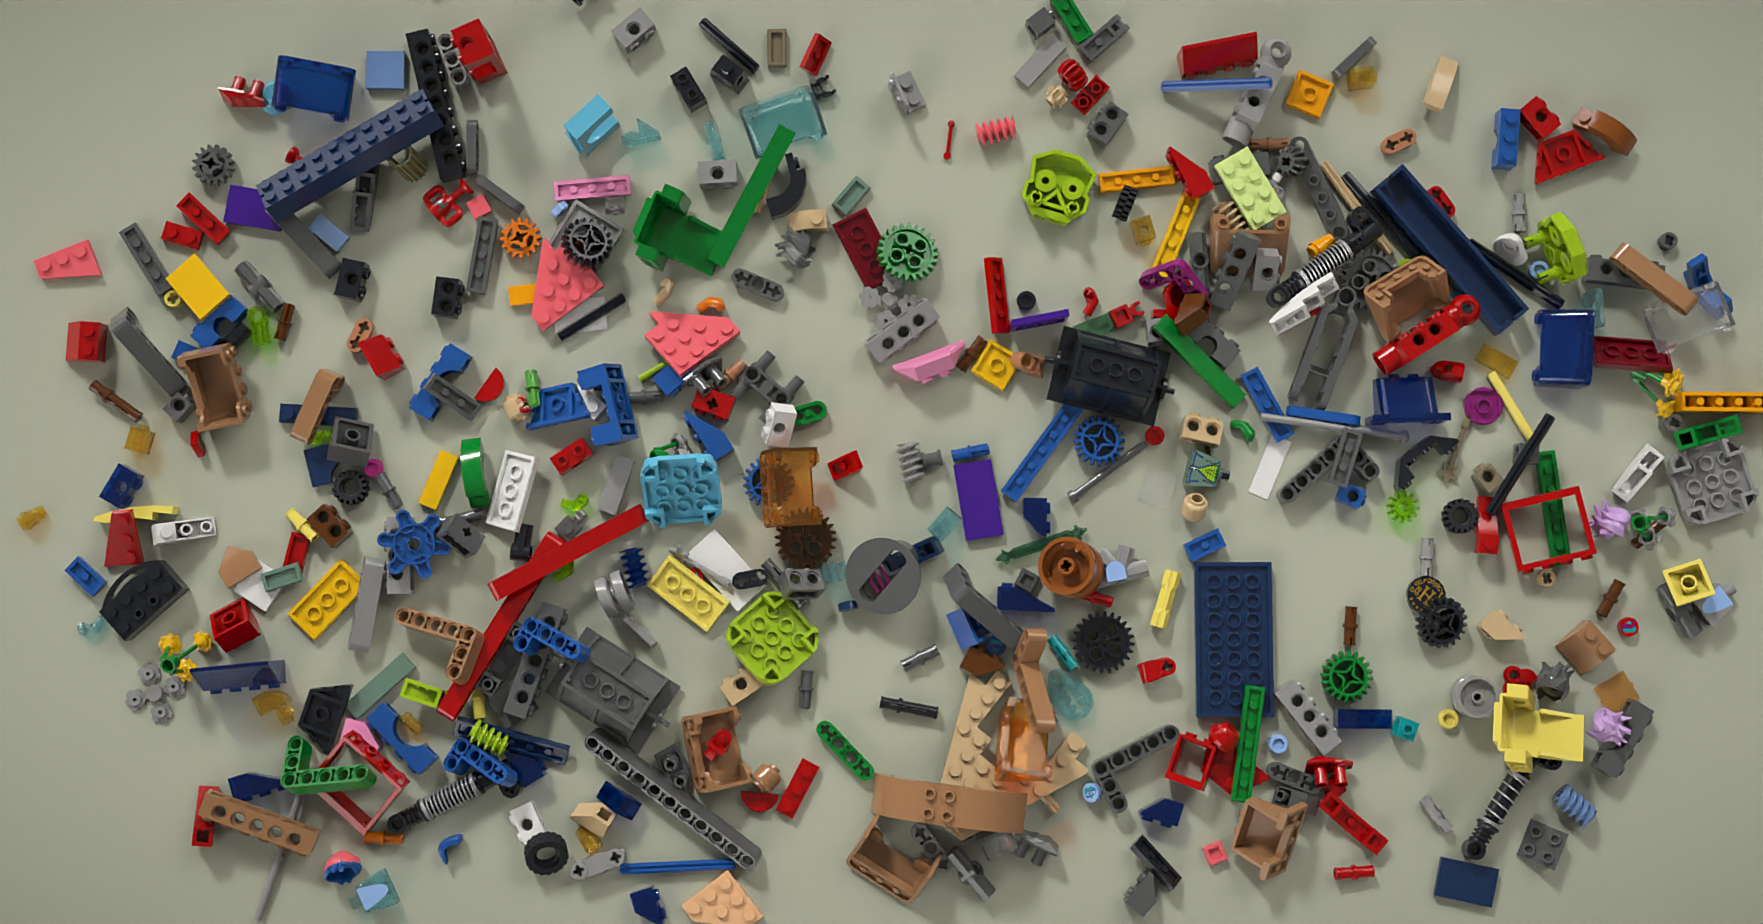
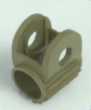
M412 146L405 148L410 154L404 163L399 164L393 156L387 159L389 164L407 181L417 182L419 179L422 180V177L426 176L425 173L428 171L427 161Z

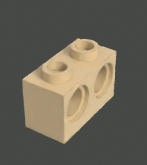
M1197 413L1186 414L1183 418L1179 440L1217 448L1220 445L1224 422H1219V419L1215 417L1202 418ZM1188 424H1195L1197 431L1189 430ZM1208 427L1215 430L1214 436L1207 433Z

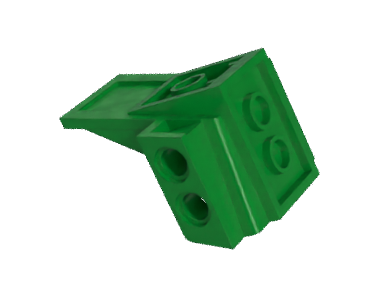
M666 183L662 192L655 191L652 198L647 197L632 231L635 235L634 244L639 245L635 255L645 265L662 272L668 258L712 276L717 264L708 260L707 257L721 230L693 216H686L692 203L685 192Z

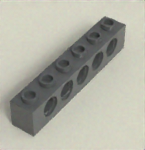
M543 601L537 619L544 622L553 619L555 621L554 627L560 630L561 625H565L568 614H566L567 610L565 608ZM540 647L536 654L531 656L523 654L503 712L526 720L528 717H532L535 710L534 700L539 698L542 687H539L541 680L546 679L548 661L551 662L555 654L551 647ZM535 656H540L542 659L539 666L532 664V659ZM529 674H533L535 677V681L531 685H528L525 681ZM525 692L528 694V701L521 703L519 696Z

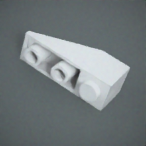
M214 516L159 523L151 526L154 546L217 535Z

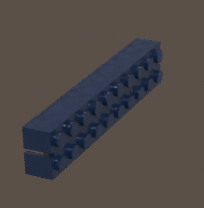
M422 88L371 119L364 121L354 129L347 131L342 136L330 141L318 150L313 151L306 157L296 161L294 164L280 170L270 178L263 180L256 185L265 209L279 223L443 127L444 124L433 103Z
M1404 164L1369 192L1418 250L1446 270L1448 284L1459 295L1467 294L1473 296L1479 302L1481 307L1479 320L1493 336L1501 334L1513 321L1529 310L1528 306Z

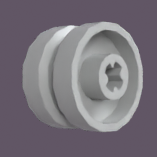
M620 570L610 573V583L604 576L594 580L598 599L609 619L620 614L619 605L625 612L635 609L632 594Z
M1471 675L1464 676L1455 682L1451 689L1450 698L1454 709L1459 714L1469 718L1480 719L1494 713V702H1499L1500 695L1495 683L1489 678Z

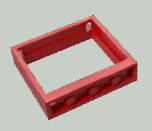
M1579 486L1502 504L1501 510L1518 572L1522 571L1523 574L1535 572L1534 568L1542 567V570L1553 568L1554 563L1561 562L1562 565L1574 563L1573 559L1581 557V561L1593 558V554H1597ZM1575 495L1589 549L1523 564L1509 510Z
M352 730L342 737L319 768L331 767L345 748L350 745L392 783L396 789L372 818L342 791L317 794L364 836L373 829L411 781L406 778L404 773L396 769L388 759L384 758L374 746L364 740L361 734Z

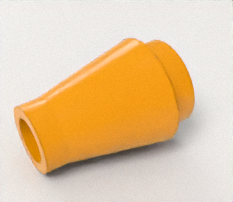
M1328 233L1310 242L1306 251L1314 259V256L1321 254V251L1324 252L1325 249H1328V247L1335 243V239Z

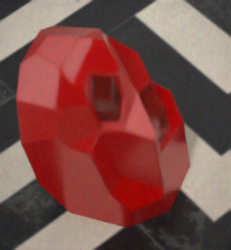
M1442 360L1436 362L1430 368V372L1440 381L1461 383L1465 365L1460 362Z

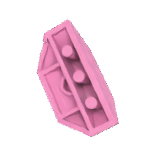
M965 340L893 365V372L923 384L934 381L933 377L938 375L941 378L951 375V371L954 370L965 347Z

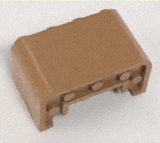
M231 343L183 352L176 358L179 368L185 367L183 373L184 375L187 374L197 407L195 414L199 415L200 421L195 423L198 432L244 423L249 418L250 412H253L252 403L248 401L246 395L248 393L247 385L245 382L243 383L241 378L243 374L240 364H237V350Z

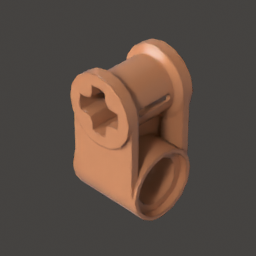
M1014 352L1010 357V364L1013 368L1041 379L1043 378L1042 372L1047 362H1044L1045 358L1028 352Z

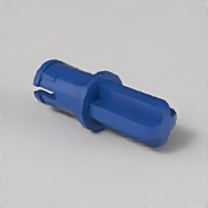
M987 443L971 447L968 445L966 448L951 450L953 462L969 458L972 460L973 457L990 454V449Z

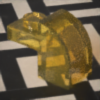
M270 690L251 698L260 716L275 710L282 725L295 721L292 708L286 705V703L293 699L286 692Z

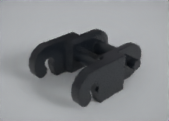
M829 75L815 80L816 83H811L808 89H812L815 95L814 100H820L821 97L826 98L837 92L836 89L826 92L821 85V82L830 78ZM819 86L822 93L818 94L815 87Z

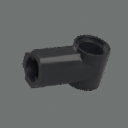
M240 321L223 338H219L214 346L231 343L237 350L253 333Z
M522 523L519 533L515 532L514 543H512L510 549V560L529 562L532 557L531 542L534 525Z

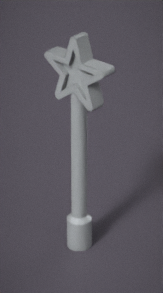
M681 545L677 549L671 547L668 550L683 565L688 562L714 577L724 586L728 587L730 584V579L720 576L688 557L690 553L683 551Z

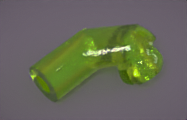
M322 430L317 432L312 444L320 446L322 445V439L330 440L332 431Z
M584 493L579 494V497L573 501L563 498L560 507L578 511L587 506L589 499Z
M574 561L561 567L560 571L553 574L557 583L573 573Z

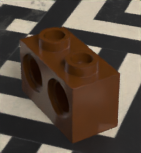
M322 504L306 520L331 548H337L353 534L350 530L352 526L347 520H341L337 515L339 513L333 505ZM323 513H327L329 516L328 521L325 523L321 520ZM336 527L341 528V535L339 537L334 535Z

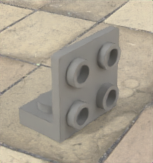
M911 71L897 77L894 72H890L888 87L892 95L896 94V104L900 112L904 111L905 115H908L926 106Z

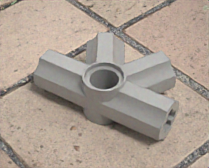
M1119 545L1115 558L1104 548L1099 553L1104 563V577L1098 589L1150 576L1146 560L1132 563L1135 549L1128 546ZM1113 561L1122 563L1125 567L1127 579L1108 582L1106 577L1107 565Z

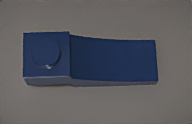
M937 534L912 545L917 552L919 564L945 551ZM897 551L886 559L883 566L888 577L898 573L906 564V558L901 552Z

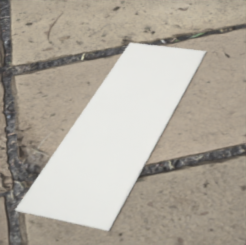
M1271 435L1248 492L1268 500L1291 445L1290 441L1284 439L1276 443Z

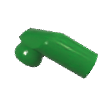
M1231 419L1230 429L1241 430L1245 441H1253L1255 431L1251 425L1245 421Z

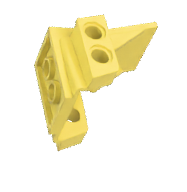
M1507 683V693H1501L1499 702H1494L1493 742L1498 750L1504 754V761L1507 766L1514 772L1533 773V758L1583 762L1585 716L1547 709L1535 711V695L1530 687Z

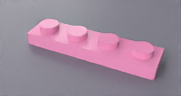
M630 175L554 182L555 201L562 202L575 199L584 200L632 195Z

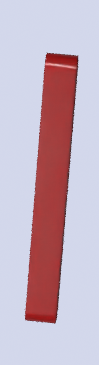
M640 503L489 582L487 585L495 600L498 601L650 520L646 519L645 510Z

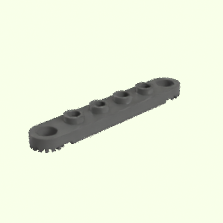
M1294 137L1290 141L1289 146H1294L1300 140L1304 143V157L1308 160L1305 161L1307 168L1303 169L1304 174H1302V177L1329 234L1336 241L1348 237L1350 234L1349 226L1309 141L1304 137ZM1338 226H1342L1345 230L1342 237H1338L1335 234V229Z

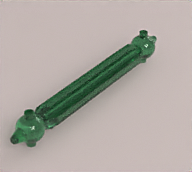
M1074 525L1072 531L1066 530L1012 548L1009 552L1002 549L996 561H1002L1007 565L1010 559H1018L1042 551L1051 541L1060 537H1075L1081 540L1087 528Z

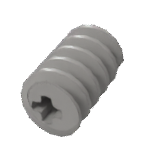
M919 442L896 445L901 446L896 450V453L902 454L897 459L898 461H904L899 465V468L905 469L900 474L901 476H907L902 480V483L923 480L920 477L925 475V472H920L919 469L924 466L917 464L918 461L922 460V457L916 456L921 451L914 448L919 445Z

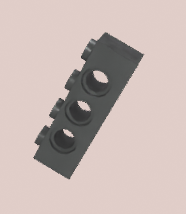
M1240 229L1237 234L1233 233L1229 243L1232 245L1230 251H1225L1222 258L1224 265L1222 269L1218 268L1214 279H1217V281L1208 290L1209 300L1213 305L1228 311L1231 310L1259 247L1261 237ZM1239 248H1242L1246 251V253L1242 256L1236 255L1235 251ZM1230 266H1236L1238 271L1230 273L1227 269ZM1227 283L1231 287L1228 290H1222L1220 285Z
M1590 255L1587 258L1588 273L1582 276L1581 282L1647 290L1627 274L1623 276L1620 269L1610 259L1602 258V255ZM1651 261L1665 271L1666 265H1659V262ZM1602 266H1605L1607 268V274H1604L1602 272Z

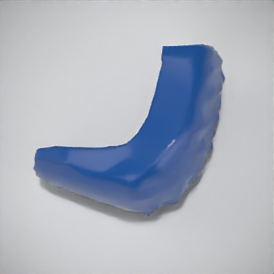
M462 834L449 836L440 842L438 852L445 865L448 864L447 848L463 842Z

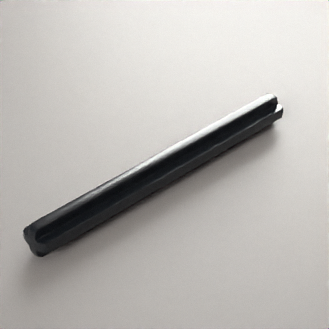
M1349 171L1342 175L1341 179L1369 210L1408 257L1413 259L1417 256H1422Z
M1473 238L1469 239L1491 265L1555 308L1560 309L1564 305L1565 300L1539 284V282Z
M1548 413L1543 416L1485 510L1487 513L1493 516L1497 514L1554 423V416Z

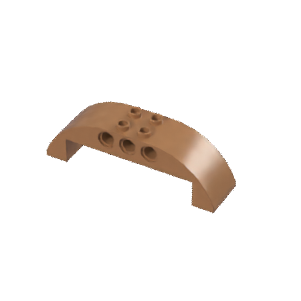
M875 773L871 812L890 818L956 828L1023 833L1028 793L995 791Z

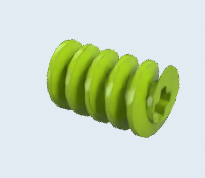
M479 719L467 738L471 736V744L478 740L477 747L484 744L483 751L491 748L490 755L498 752L497 759H500L509 744L508 735L501 739V731L494 734V727L488 731V724L486 723L481 727V719Z

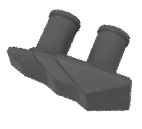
M722 356L707 359L683 379V387L695 386L702 396H706L712 391V387L706 382L707 380L712 379L719 388L725 386L728 379L721 373Z
M675 744L654 755L663 775L674 782L676 787L682 788L684 791L692 787L691 773L688 768L689 764Z
M1025 829L1023 833H1015L1020 837V841L1013 851L1017 857L1024 858L1030 845L1037 848L1031 859V862L1036 866L1041 867L1047 854L1058 856L1059 845L1050 836Z

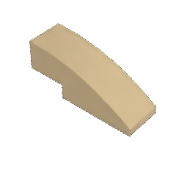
M1443 56L1439 57L1426 89L1427 92L1421 104L1422 107L1437 113L1443 109L1458 62Z

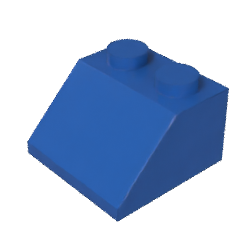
M963 608L946 614L961 650L994 636Z

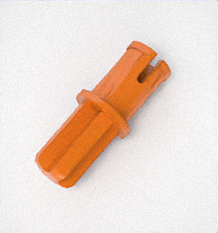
M383 830L382 832H367L364 835L365 844L377 843L384 846L385 844H403L404 833L394 834Z

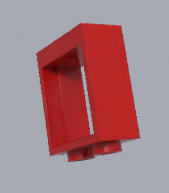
M1187 731L1185 735L1180 733L1165 778L1200 791H1205L1219 748L1214 746L1215 744L1212 740L1204 738V741L1196 739L1197 735ZM1186 741L1211 749L1201 782L1175 773Z

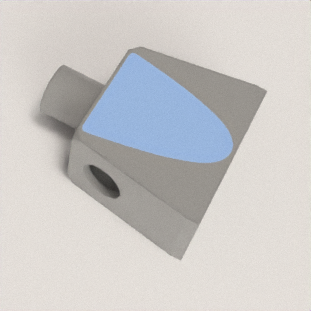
M1712 583L1716 595L1690 603L1705 627H1714L1734 607L1730 597L1737 590L1731 583H1728L1723 588L1719 583Z

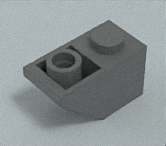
M1276 784L1272 803L1289 808L1297 803L1304 802L1309 805L1306 814L1316 816L1317 805L1320 803L1321 797Z
M1149 870L1146 873L1143 871L1136 880L1138 882L1134 887L1130 886L1125 891V898L1123 899L1142 917L1156 903L1154 875Z

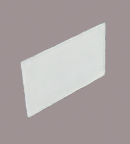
M605 297L588 298L555 323V334L559 333V330L565 329L567 325L574 324L575 320L586 317L585 314L594 312L593 309L600 308L605 303ZM604 314L602 318L596 319L592 324H588V326L584 327V329L582 328V330L580 329L578 332L606 330V315Z

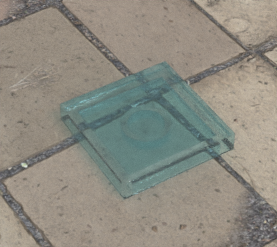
M1594 288L1583 294L1585 332L1594 331L1605 326L1603 289Z

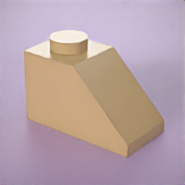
M826 209L789 213V226L798 233L802 229L805 233L827 232Z

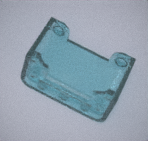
M810 85L792 89L749 104L738 110L755 159L761 158L779 124L796 133L792 142L807 137L813 139V141H818L827 134Z

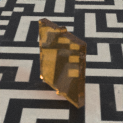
M1624 671L1619 672L1594 688L1601 699L1600 703L1604 704L1607 709L1614 713L1622 710L1628 699H1640L1633 687L1634 684L1629 681Z

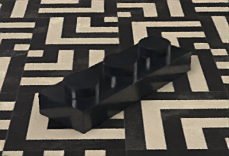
M1143 834L1130 847L1132 852L1169 892L1182 879Z

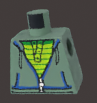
M1190 448L1182 483L1188 486L1216 487L1218 479L1229 480L1230 470L1220 468L1222 463L1220 459Z

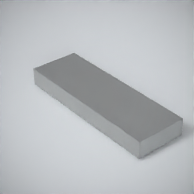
M1052 34L1017 71L1014 77L1026 88H1029L1064 51L1066 45Z
M616 455L598 510L617 515L635 461Z

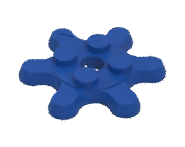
M400 510L396 514V520L399 524L398 531L393 534L381 533L377 537V542L380 546L390 547L394 551V558L389 562L388 570L392 574H398L406 565H413L421 578H428L432 574V568L429 565L430 557L435 554L447 555L451 550V547L444 541H438L434 537L433 533L435 528L439 526L440 519L437 515L430 514L424 522L415 523L412 521L407 510ZM411 539H417L420 546L418 549L412 550L409 548L408 542Z

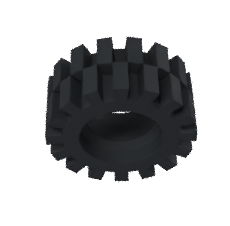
M1124 185L1112 217L1124 222L1127 221L1137 197L1138 189Z
M354 470L340 472V475H336V480L332 482L334 488H332V491L335 493L333 494L334 497L344 504H360L359 502H363L364 498L369 495L367 492L370 491V487H368L369 481L366 480L367 477ZM349 480H354L358 485V490L353 495H348L344 491V485Z
M1456 499L1448 502L1443 508L1444 511L1441 512V515H1443L1441 520L1445 523L1443 524L1444 527H1447L1448 531L1455 534L1470 532L1479 522L1477 521V518H1480L1479 514L1477 515L1478 508H1475V504L1470 503V500ZM1457 509H1463L1467 514V520L1463 524L1457 523L1453 518V514Z

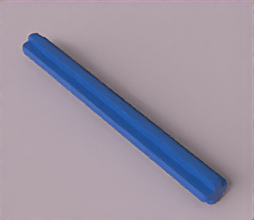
M1270 77L1161 82L1162 92L1271 89L1273 81Z
M732 859L626 863L620 865V874L733 870L736 867V862Z

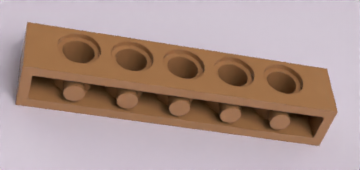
M212 789L205 793L197 813L205 821H215L221 823L220 825L224 828L237 829L243 835L256 836L259 841L275 843L280 849L294 850L299 856H310L321 832L318 828ZM217 807H223L226 810V814H220ZM236 814H242L244 821H239L236 818ZM255 821H261L263 828L256 827ZM274 827L280 828L281 831H282V834H281V835L275 834L274 831H273V828H274ZM292 834H297L300 837V841H294Z

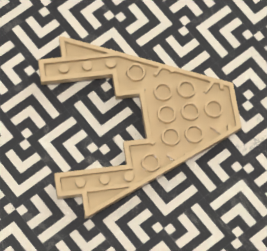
M998 670L986 684L971 673L968 676L940 783L1003 792L1028 793L1027 805L1090 771L1076 760L1087 743L1071 732L1037 776L1023 764L1019 766L1010 779L980 755L992 739L977 726L1012 682ZM944 826L961 841L981 831Z

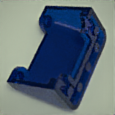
M279 55L271 107H274V110L279 112H286L287 109L296 108L329 114L333 121L344 123L345 120L349 121L356 70L344 66Z
M1540 309L1535 313L1534 324L1541 328L1539 366L1532 371L1531 375L1534 386L1581 389L1590 385L1592 380L1595 322L1593 310Z

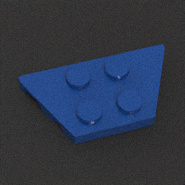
M571 382L540 389L541 404L537 408L533 407L531 412L534 415L530 424H526V429L531 431L591 418V414L577 385Z

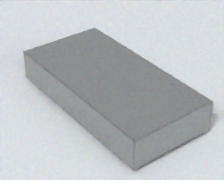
M631 615L626 616L624 622L649 646H654L658 642Z

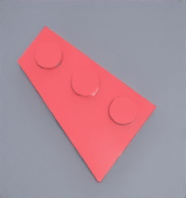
M84 240L34 260L41 279L103 276L89 240Z

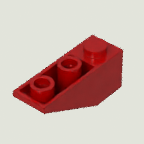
M1171 146L1168 147L1167 154L1165 155L1166 160L1170 165H1173L1175 169L1174 175L1178 182H1182L1184 186L1183 192L1187 199L1190 198L1193 202L1215 189L1204 169Z
M199 785L191 846L212 847L215 821H205L197 813L205 793L209 789L219 792V786Z

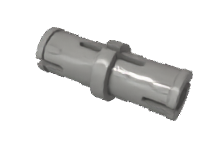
M1524 193L1513 194V211H1511L1513 216V233L1526 232L1525 216L1527 215V210H1525L1526 194Z
M1421 537V554L1419 555V559H1421L1420 576H1433V559H1435V555H1433L1434 538Z
M1430 795L1424 796L1419 803L1429 814L1430 820H1433L1438 825L1442 833L1452 829L1453 825L1443 814L1442 808L1435 804Z

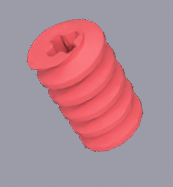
M1007 116L1004 117V123L1000 118H997L996 124L993 120H990L989 126L985 121L982 122L981 127L978 123H975L978 142L981 141L984 146H986L987 140L992 145L994 138L997 139L998 143H1001V137L1008 141L1009 135L1012 136L1013 140L1016 139V127L1013 116L1011 121Z

